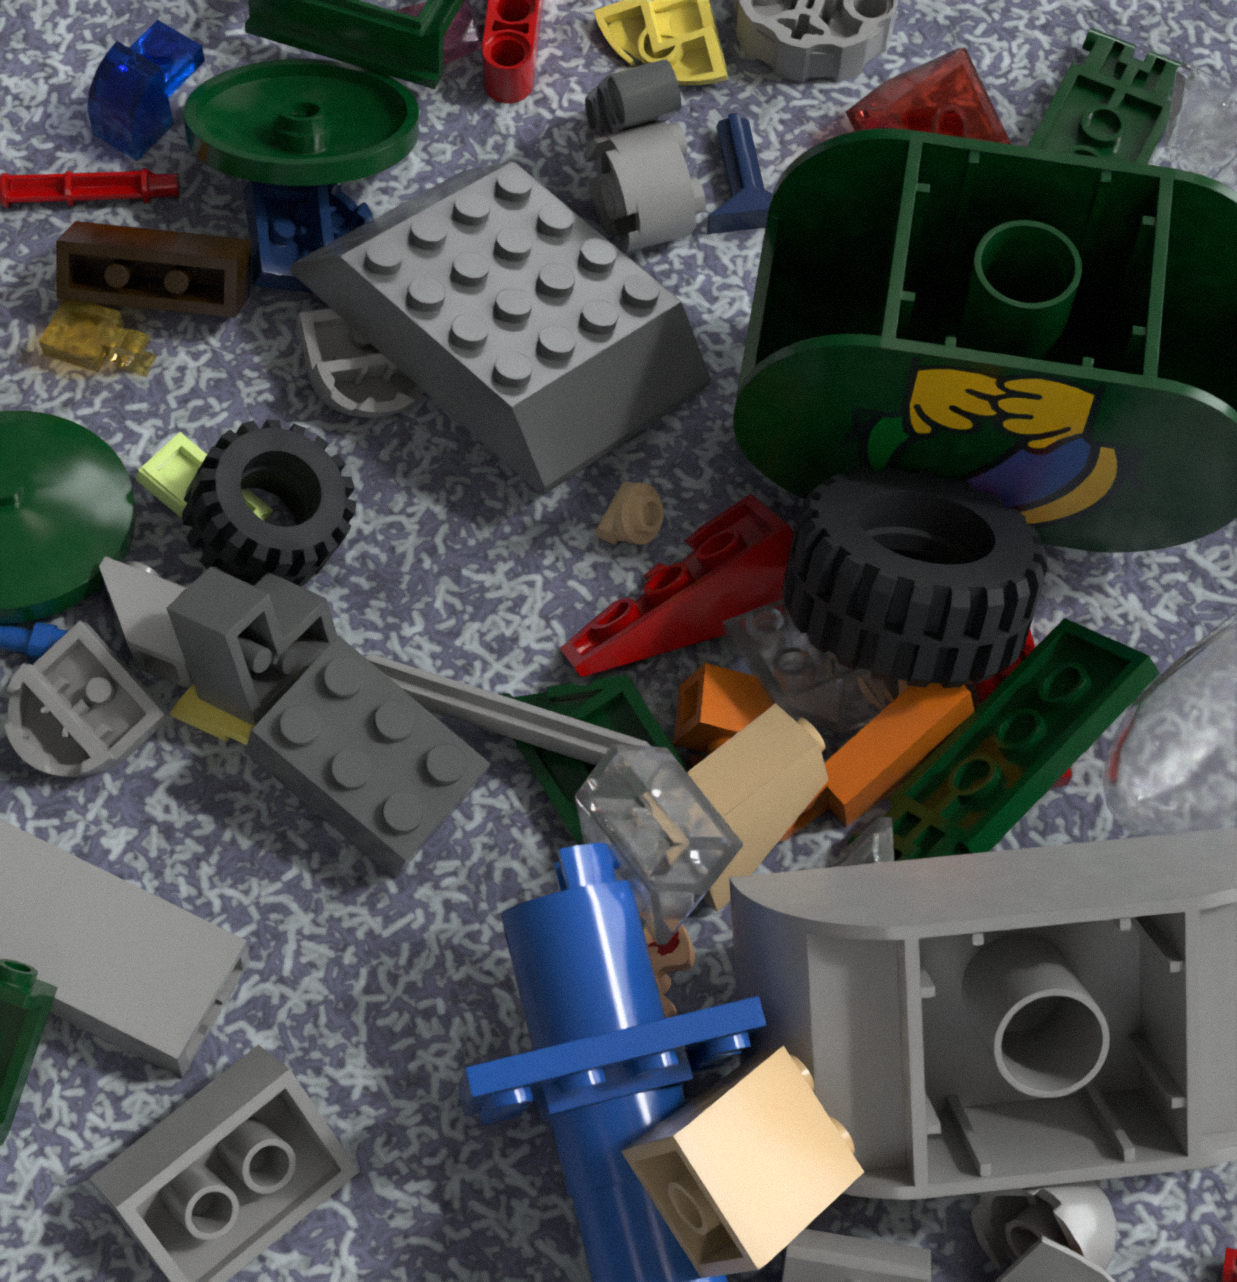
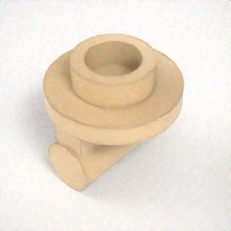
M622 482L595 530L596 537L614 545L617 541H626L634 545H644L651 542L658 534L664 518L663 505L654 487L647 483Z

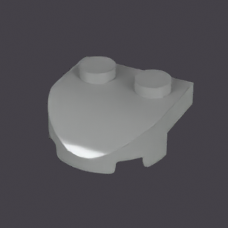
M328 308L299 313L296 323L308 377L314 392L327 406L340 413L356 417H383L401 413L412 407L420 399L424 390L333 309Z
M79 621L33 665L23 663L15 672L6 690L10 697L8 702V724H5L4 728L13 749L30 766L48 774L84 778L104 773L118 766L172 716L90 625Z

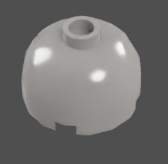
M1096 1180L977 1193V1195H981L980 1202L972 1208L971 1221L978 1243L985 1254L1000 1269L1006 1255L1015 1262L1042 1236L1075 1251L1104 1270L1107 1269L1113 1260L1118 1225L1109 1199Z

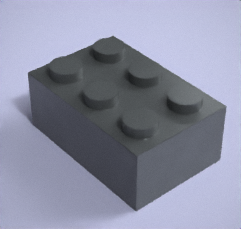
M340 636L329 645L254 726L250 732L245 750L248 756L395 879L474 790L491 764Z

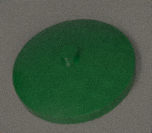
M322 59L264 61L225 71L199 85L190 94L184 106L185 137L189 148L199 159L223 173L238 178L286 186L337 184L382 172L409 155L419 137V107L413 94L397 80L388 75L345 62Z
M0 411V624H11L41 619L60 613L90 597L104 585L99 568L103 558L106 556L123 562L131 546L135 531L136 512L133 488L129 474L116 452L98 435L73 421L33 411Z

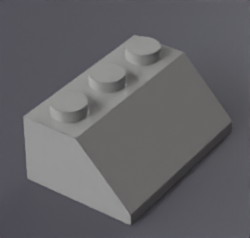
M258 1044L89 1178V1180L168 1282H227L360 1171L292 1071Z

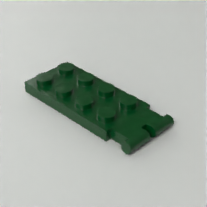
M1090 28L1082 49L1090 52L1084 65L1071 63L1027 147L1149 165L1173 119L1178 104L1170 101V98L1176 86L1188 89L1196 68L1153 51L1148 52L1143 62L1133 58L1137 45Z
M1064 618L974 710V713L965 719L888 798L892 808L866 834L858 832L850 837L847 843L849 855L863 864L989 852L1030 808L1047 793L1078 758L1093 745L1125 709L1138 698L1160 672L1149 655Z

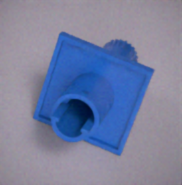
M589 843L561 848L558 851L560 862L553 864L559 892L520 903L500 914L533 1051L465 1067L458 1089L464 1116L479 1113L482 1125L494 1124L522 1116V1112L526 1111V1107L530 1106L529 1102L536 1099L541 1123L550 1121L567 1195L572 1197L592 1282H728L726 1275L707 1278L699 1276L621 1150L687 1104L683 1086L693 1079L692 1074L724 1066V1062L733 1060L732 1056L742 1053L741 1050L751 1047L749 1037L767 1025L760 997L755 996L665 1018L632 883L626 880L617 881L614 869L620 868V864L615 854L609 849L607 843Z

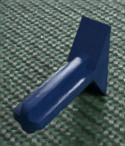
M738 113L728 114L727 119L718 121L716 126L731 199L708 216L707 234L766 227L772 193L764 189L749 120L741 118Z

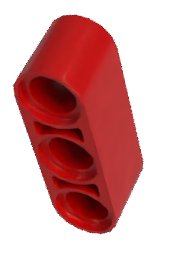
M488 0L482 43L483 84L488 96L497 102L506 104L516 103L525 99L532 91L544 0Z

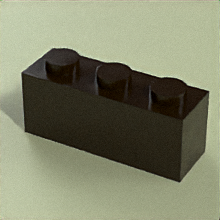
M75 221L56 240L57 299L235 318L249 298L251 239Z

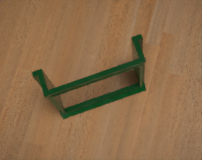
M248 0L249 18L245 23V33L435 89L443 76V38L464 0H428L418 18L359 0Z

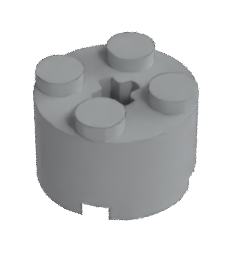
M655 121L591 139L587 144L586 163L597 160L598 176L588 179L596 214L607 237L619 234L622 243L618 249L624 254L690 235L695 226V214L705 212L706 210L703 187L696 177L690 178L684 159L687 155V142L684 132L677 122L665 124L662 121Z

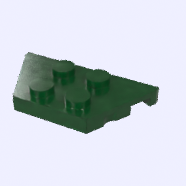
M624 674L598 678L584 686H578L573 683L548 686L547 692L518 697H513L510 693L499 694L646 741L654 749L653 761L650 764L647 775L644 778L636 779L513 738L578 845L607 843L620 864V868L614 869L617 881H631L634 891L665 841L651 800L689 771L634 683Z

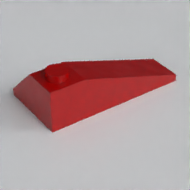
M749 494L699 527L685 540L687 545L694 551L684 560L669 566L658 563L644 575L647 580L643 586L644 594L639 599L634 601L631 598H622L614 601L561 646L560 650L579 676L585 677L771 622L779 616H788L789 613L783 601L782 588L794 536L792 529L756 497Z

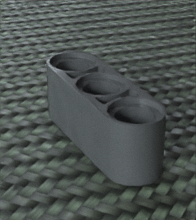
M667 59L609 74L585 97V111L590 129L596 128L600 137L655 121L665 123L678 113L681 108L678 81Z

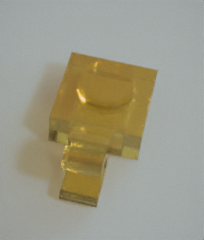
M62 300L39 340L44 356L96 372L99 371L107 358L121 369L147 377L156 360L155 354L145 351L151 341L148 335L137 330L122 329L124 323L119 311L90 302Z

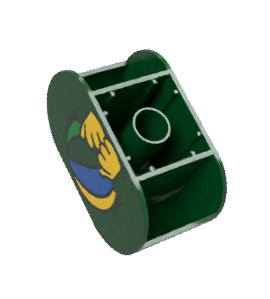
M876 128L859 130L827 139L802 153L786 168L777 181L771 195L733 414V428L741 450L748 460L768 479L802 499H805L811 491L830 477L839 473L848 476L854 469L869 467L872 471H882L885 466L902 467L903 471L918 473L919 469L936 472V477L953 481L954 478L971 483V488L981 493L989 491L1002 499V503L1006 508H1016L1025 516L1028 526H1034L1042 544L1105 553L1140 552L1185 544L1216 532L1237 518V192L1207 176L1175 168L906 129Z

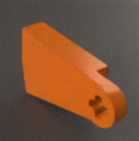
M929 683L926 688L909 686L824 762L829 780L779 841L788 840L828 809L847 827L899 788L958 726L974 713L971 692L964 685L952 688H943L941 683Z

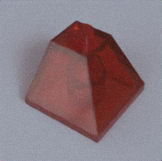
M966 47L957 48L884 81L845 111L854 131L895 128L1011 144Z

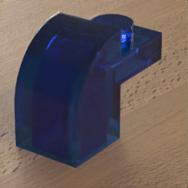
M159 20L130 47L116 41L99 64L88 94L87 109L93 135L138 161L174 125L169 97L205 62L203 46Z

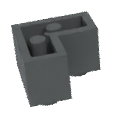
M210 566L166 608L199 699L254 726L338 637L326 598L269 572L255 586H252Z

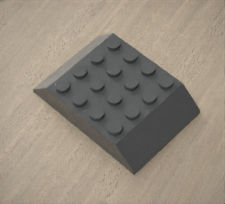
M514 161L463 170L291 265V273L542 496L696 396L711 381L682 302Z

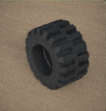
M266 419L261 429L258 428L253 420L241 424L236 433L229 430L223 434L215 447H211L187 488L184 497L187 505L182 512L183 525L192 527L186 538L191 549L201 548L204 554L199 560L206 569L210 566H216L222 572L252 586H255L268 572L300 587L307 584L314 574L317 575L347 536L352 526L349 522L355 515L356 501L348 499L355 490L352 477L341 475V471L346 464L339 454L330 457L325 451L329 443L319 435L314 441L304 436L305 427L293 423L290 429L286 430L281 428L280 420ZM241 489H262L279 497L291 510L296 526H277L259 518L246 504Z

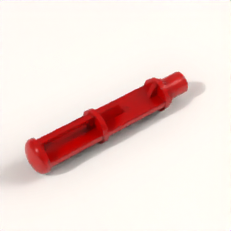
M142 168V171L74 173L72 170H69L62 174L9 175L6 172L0 175V203L5 208H11V203L67 201L68 206H75V201L142 198L144 203H151V198L180 196L178 173L154 174L149 168Z

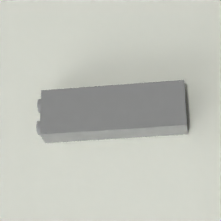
M0 819V959H10L30 965L38 971L36 979L58 987L50 1013L183 1078L250 963L247 940Z

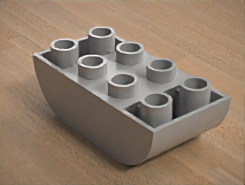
M1237 827L729 878L737 1001L759 996L767 1024L749 1037L751 1047L741 1050V1065L756 1054L784 1045L789 1055L797 1057L806 1066L814 1080L815 1089L813 1092L828 1116L840 1122L851 1136L855 1147L853 1155L864 1171L842 1194L877 1199L918 1200L1203 1169L1237 1159Z

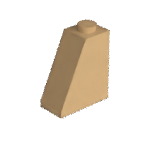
M776 703L651 800L675 870L716 912L720 911L731 900L729 878L752 875L829 780L822 756V751L826 749V746L819 732L809 721L802 717L795 721Z

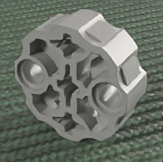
M734 0L733 9L736 12L737 21L736 38L749 57L762 60L772 68L774 74L778 77L799 83H804L810 79L825 78L840 82L863 73L867 62L876 55L886 52L893 34L898 0Z

